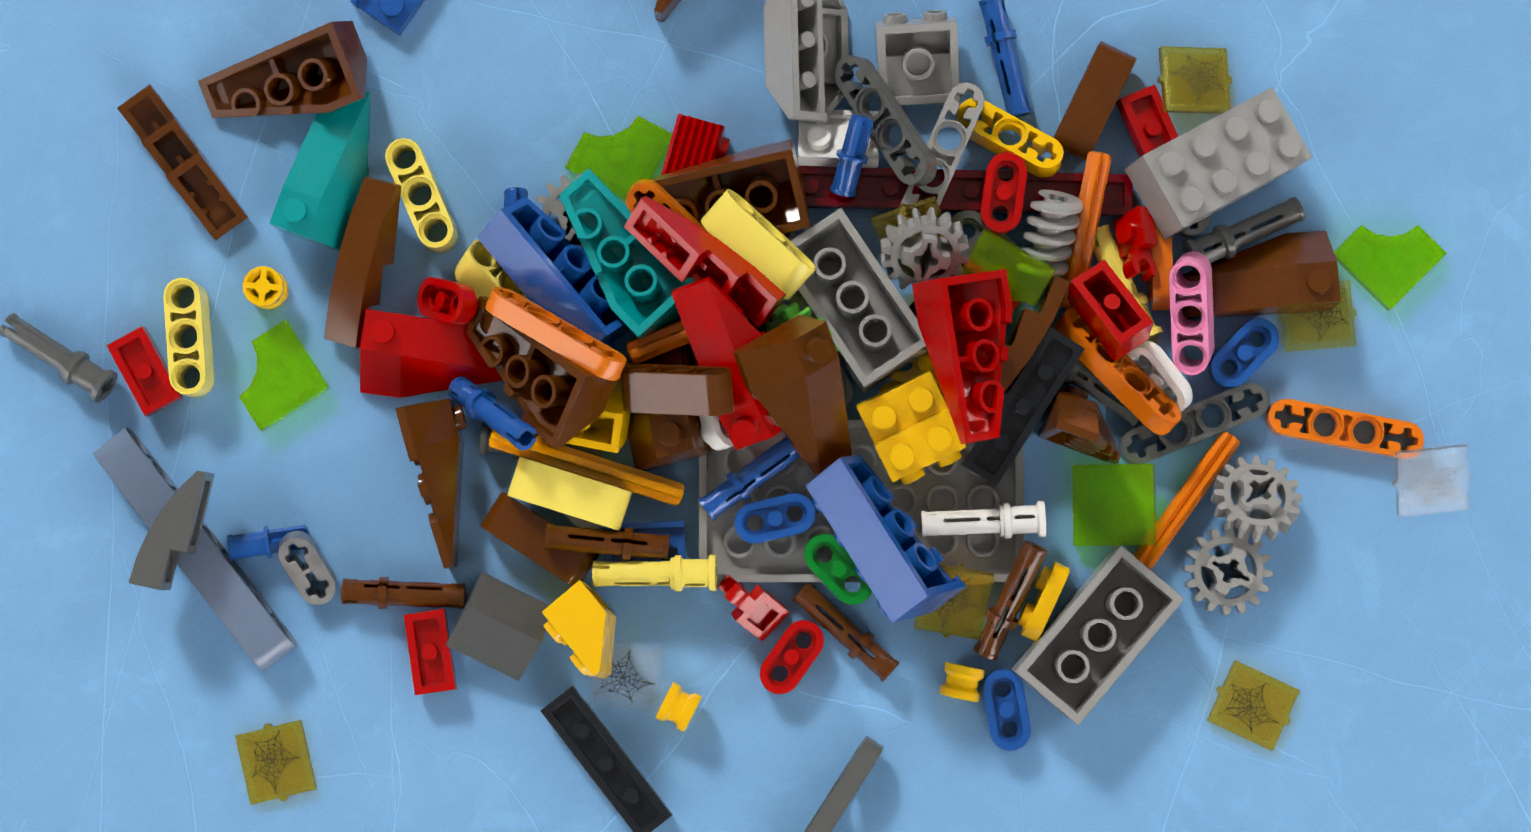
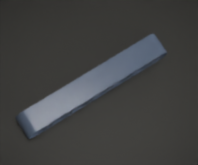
M125 427L93 453L101 467L147 526L151 528L160 511L175 494L178 487L138 436L128 427ZM203 522L196 554L180 552L177 564L252 661L261 670L266 671L297 646V642L237 563L230 560L227 550L206 523Z

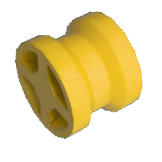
M266 266L250 270L244 277L242 284L243 293L247 300L267 310L276 309L281 306L289 293L285 277Z
M945 662L944 671L947 675L945 683L940 685L939 694L978 702L980 696L977 691L978 681L983 679L985 670Z
M673 682L655 718L662 722L669 720L676 724L678 730L685 732L702 696L697 693L688 694L682 691L681 685Z

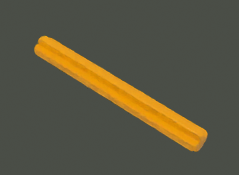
M493 429L489 438V446L491 448L606 483L673 506L679 505L684 494V485L680 482L571 447L563 446L555 449L538 437L531 448L522 451Z

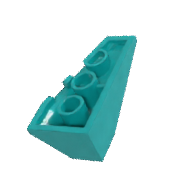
M365 91V98L333 112L316 113L282 187L269 224L280 231L340 251L348 220L364 177H369L368 142L370 141L371 94Z
M588 168L560 193L559 197L611 310L640 339L679 317L671 295L672 290L696 281L690 277L681 282L624 228L631 212Z

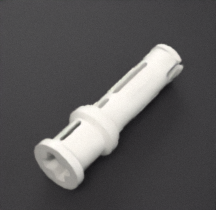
M1037 501L1036 505L1011 506L1009 502H1003L1002 505L998 506V509L921 511L922 537L1000 533V537H1004V539H1010L1013 534L1037 533L1039 537H1046L1044 501Z

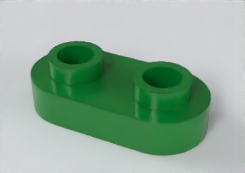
M820 534L813 537L807 543L804 550V559L807 566L840 601L849 605H857L870 597L872 590L858 576L855 570V563L846 549L838 544L833 535ZM823 546L830 548L832 551V558L826 563L820 562L816 556L817 550ZM850 576H855L860 580V588L856 592H849L845 588V580Z

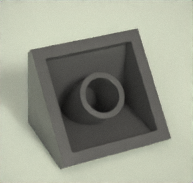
M481 572L445 645L519 681L542 643L546 632L543 625L548 621L542 611L549 605Z

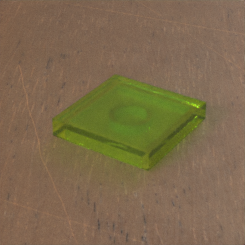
M1155 464L1072 465L1073 546L1156 545Z

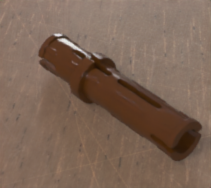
M546 524L544 550L554 549L621 555V560H630L632 556L667 561L669 535L635 533L633 528H624V531Z
M1031 541L1023 542V547L1006 579L995 606L989 607L986 613L988 620L978 642L974 646V651L987 659L997 660L1009 631L1016 628L1019 622L1016 616L1032 586L1044 557L1047 555L1048 551L1045 548ZM1024 569H1026L1015 594L1012 595ZM1006 607H1008L1007 611L1005 612V614H1004V616H1003V620H1002V622H1001V624H1000L998 630L995 632L997 626L999 625V622H1000V620H1001V617H1002V615H1003V613H1004Z
M380 577L379 580L343 578L341 601L342 604L378 605V609H387L388 606L398 605L463 609L466 602V583L389 581V577Z
M808 582L792 599L849 650L848 656L852 659L857 657L882 682L899 665L900 662L891 657L872 639L875 636L869 630L865 633L840 608L817 590L811 582ZM817 605H819L821 608H823V609H824L831 617H833L844 629H841L837 624H835L826 614H824V613L817 607ZM848 633H850V634H851L853 637H855L864 647H866V648L875 656V658H873V657H872L869 653H867L858 643H856V642L848 635Z

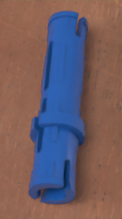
M981 0L978 3L981 7L987 36L984 37L986 46L991 48L1006 112L1015 117L1032 113V108H1030L1014 43L1017 35L1015 29L1010 27L1004 0Z
M464 376L455 378L451 382L449 390L453 392H448V395L452 400L465 408L468 416L476 421L482 420L487 426L506 438L521 451L527 450L534 445L537 437L533 436L537 434L536 429L497 402L495 395L485 388H478Z
M786 436L737 473L733 471L728 473L726 481L704 497L699 498L698 501L714 521L716 517L741 499L745 502L751 498L749 493L778 474L782 469L799 458L800 455L792 447L791 440Z

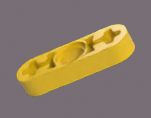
M972 98L965 100L958 109L957 121L965 128H968L970 122L962 120L968 107L975 109L977 103L972 101ZM984 100L983 109L980 113L982 120H977L969 139L995 154L1011 152L1018 155L1025 162L1027 171L1035 176L1046 178L1055 175L1061 167L1064 153L1060 142ZM993 122H996L993 126L992 134H988V127L992 128ZM1005 130H1012L1019 134L1021 140L1015 145H1006L1000 141L998 135ZM1027 141L1032 142L1031 148H1027V153H1023L1026 149ZM1045 151L1049 152L1051 159L1046 158L1043 162L1037 159L1038 155L1042 156Z

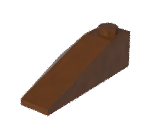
M333 21L198 80L212 118L330 113L365 98L367 56L353 21Z
M793 139L751 148L650 179L663 187L701 225L702 217L723 193L730 189L745 199L782 234L811 227L803 178ZM638 190L636 193L639 198L636 203L638 204L640 199L645 196L653 199L654 193L649 190L643 194ZM663 204V206L670 208L667 204Z
M1326 231L1285 233L1242 250L1232 259L1222 258L1211 263L1214 318L1332 311L1341 302L1337 259ZM1194 270L1182 274L1186 280L1192 282L1199 281L1201 278L1200 273H1196ZM1190 305L1182 308L1183 314L1187 319H1202L1198 308Z
M480 296L477 312L470 320L465 332L487 366L495 368L506 384L502 389L508 398H515L523 410L524 414L521 416L523 421L533 426L537 431V435L553 448L559 449L604 412L617 381L606 380L590 373L493 316L485 309L488 297Z
M797 315L733 352L746 389L769 412L768 417L776 426H779L791 440L792 447L816 477L840 457L852 456L840 361L826 321Z
M449 398L396 408L410 462L413 461L415 466L420 465L422 473L418 474L417 485L425 504H431L433 512L428 514L429 523L444 569L457 567L464 451L462 430L468 428L461 405L455 407L454 401Z

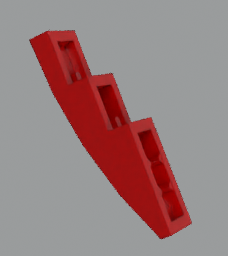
M647 196L640 199L624 225V228L681 282L690 277L695 281L710 277L757 327L768 322L786 296L782 290L756 267L722 241L682 215Z

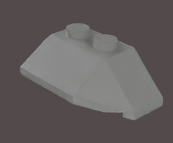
M766 0L764 5L766 88L788 119L821 123L828 121L832 115L831 112L844 97L834 78L837 63L840 59L849 55L848 13L844 1Z

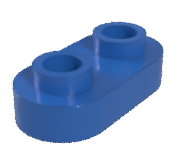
M1255 318L1244 323L1212 356L1208 365L1212 381L1223 388H1234L1243 384L1277 349L1279 332L1275 325L1263 318ZM1252 333L1261 335L1263 341L1260 347H1255L1250 343V335ZM1225 361H1230L1235 367V371L1231 376L1224 374L1222 371V364Z
M798 493L752 502L744 505L737 512L734 522L735 529L740 538L753 544L801 534L812 526L815 520V508L809 498ZM792 506L799 507L803 512V516L798 522H792L787 518V510ZM753 515H757L763 520V526L758 531H751L747 526V520Z
M993 670L985 677L982 683V696L989 735L992 741L1001 749L1008 751L1018 750L1028 742L1031 734L1023 683L1020 677L1010 670ZM1001 681H1005L1009 685V692L1003 697H999L995 693V685ZM1013 722L1016 725V732L1013 736L1006 737L1003 735L1002 726L1004 723Z

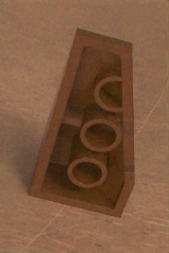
M679 316L677 319H675L673 322H671V323H669V324H667V325H670V324H672V323H675V322H677V321H680V320H681L680 316ZM689 343L638 364L693 366ZM631 413L628 438L634 467L647 471L712 453L710 445L702 438L700 417L694 415Z
M1066 385L1064 391L1059 389L1047 408L1037 437L1110 464L1118 463L1121 454L1097 403L1087 400L1089 393L1068 385Z

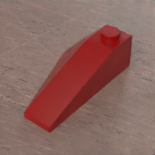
M1007 269L938 278L912 284L918 326L960 443L966 444L999 438L1005 390L1001 385L1002 364L1008 361L1009 347H1005L1007 324L1012 323L1013 315Z
M710 277L672 290L671 295L698 365L728 367L731 369L734 411L729 414L719 415L718 417L735 450L773 438L782 429L772 422L768 417L769 412L746 389L733 353L735 350L764 335L765 332L762 331L760 333L743 316L744 311Z
M366 309L360 344L361 393L401 399L425 393L447 391L451 382L460 376L468 378L475 385L503 380L495 368L487 366L465 332L468 325H457L417 316Z

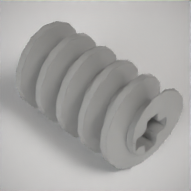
M1042 189L1039 191V194L1044 197L1043 201H1032L1030 204L1031 208L1040 212V216L1027 217V223L1036 227L1037 230L1026 231L1023 235L1024 239L1033 243V246L1020 248V253L1030 258L1029 262H1018L1016 267L1024 273L1041 279H1051L1054 276L1061 278V275L1066 274L1069 269L1066 259H1069L1073 252L1069 244H1072L1076 239V234L1072 229L1077 228L1080 220L1076 214L1083 210V202L1071 194Z

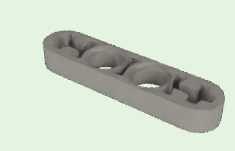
M965 82L953 87L927 142L928 148L934 155L937 165L942 168L945 177L943 183L938 187L916 186L926 194L937 195L935 203L927 198L923 207V212L926 214L929 208L933 207L936 215L983 109L984 96L980 88L975 84ZM966 91L973 93L972 101L977 103L975 109L968 107L962 118L963 121L970 122L968 128H965L958 121L945 119L947 112L953 117L956 115L959 102L954 100L955 95L963 96ZM950 127L959 132L961 141L956 149L945 150L939 145L937 137L942 129ZM916 167V170H915V172H914V174H916V175L919 174V171H918L917 167ZM914 185L908 186L898 210V215L902 214L907 219H910V214L905 212V208L907 206L914 207L920 196L919 194H912Z

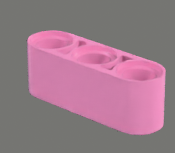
M1191 251L1180 256L1170 271L1169 290L1173 363L1181 373L1192 376L1205 370L1214 354L1215 342L1211 263L1202 253ZM1187 265L1195 267L1200 273V280L1195 282L1186 280L1181 273V267ZM1189 305L1198 308L1202 319L1198 321L1187 319L1183 314L1182 308ZM1193 345L1200 348L1203 358L1200 360L1189 358L1185 354L1184 347Z

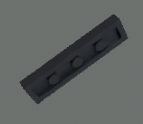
M1049 327L1034 354L1003 399L1000 437L977 441L962 465L997 487L1085 348L1052 327Z
M574 685L541 710L547 721L633 832H652L673 815Z

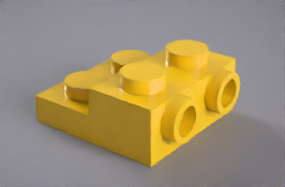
M930 370L856 405L892 483L901 479L903 485L914 482L925 475L922 468L938 462L940 467L952 464L962 457L960 450L966 448V444L960 443L947 404Z

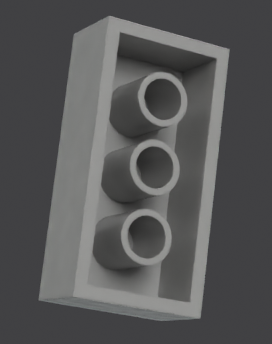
M1273 87L1142 155L1124 170L1165 240L1291 172L1311 159L1312 155Z
M842 208L791 240L816 267L814 273L796 291V294L806 308H811L812 318L822 317L823 321L827 322L829 330L833 333V342L838 346L837 354L864 394L928 352L918 326L917 318Z
M1114 546L1043 630L1038 640L1032 643L1011 670L1070 721L1079 725L1184 601V598L1123 546Z

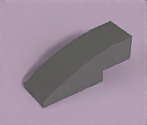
M196 471L162 508L147 532L137 554L129 579L130 584L157 590H171L179 553L196 554L215 474Z

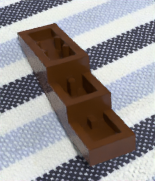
M151 84L117 107L142 140L141 143L165 172L166 178L215 241L248 218L223 180Z
M364 177L348 220L336 263L329 297L324 339L354 348L360 347L366 309H369L371 306L380 305L383 266L394 264L401 185L373 177Z
M1054 276L1048 282L1038 312L1027 308L1020 312L1009 344H1005V347H1009L1008 361L1003 362L1001 385L1005 390L1034 354L1052 324L1071 281Z

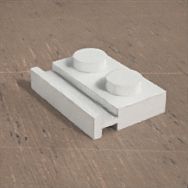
M833 110L828 121L823 123L799 120V166L837 167L839 157L836 153L838 149L843 147L850 117L856 115L854 110ZM869 111L872 116L879 113V111ZM871 136L865 154L868 157V161L862 165V168H878L879 148Z

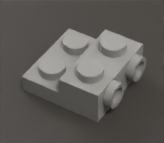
M929 10L923 12V19L907 20V13L894 12L883 14V21L875 22L878 73L900 106L945 103L953 87L960 83L958 26L955 17H947L946 10ZM955 95L954 100L960 102V96ZM879 96V105L882 107V100Z

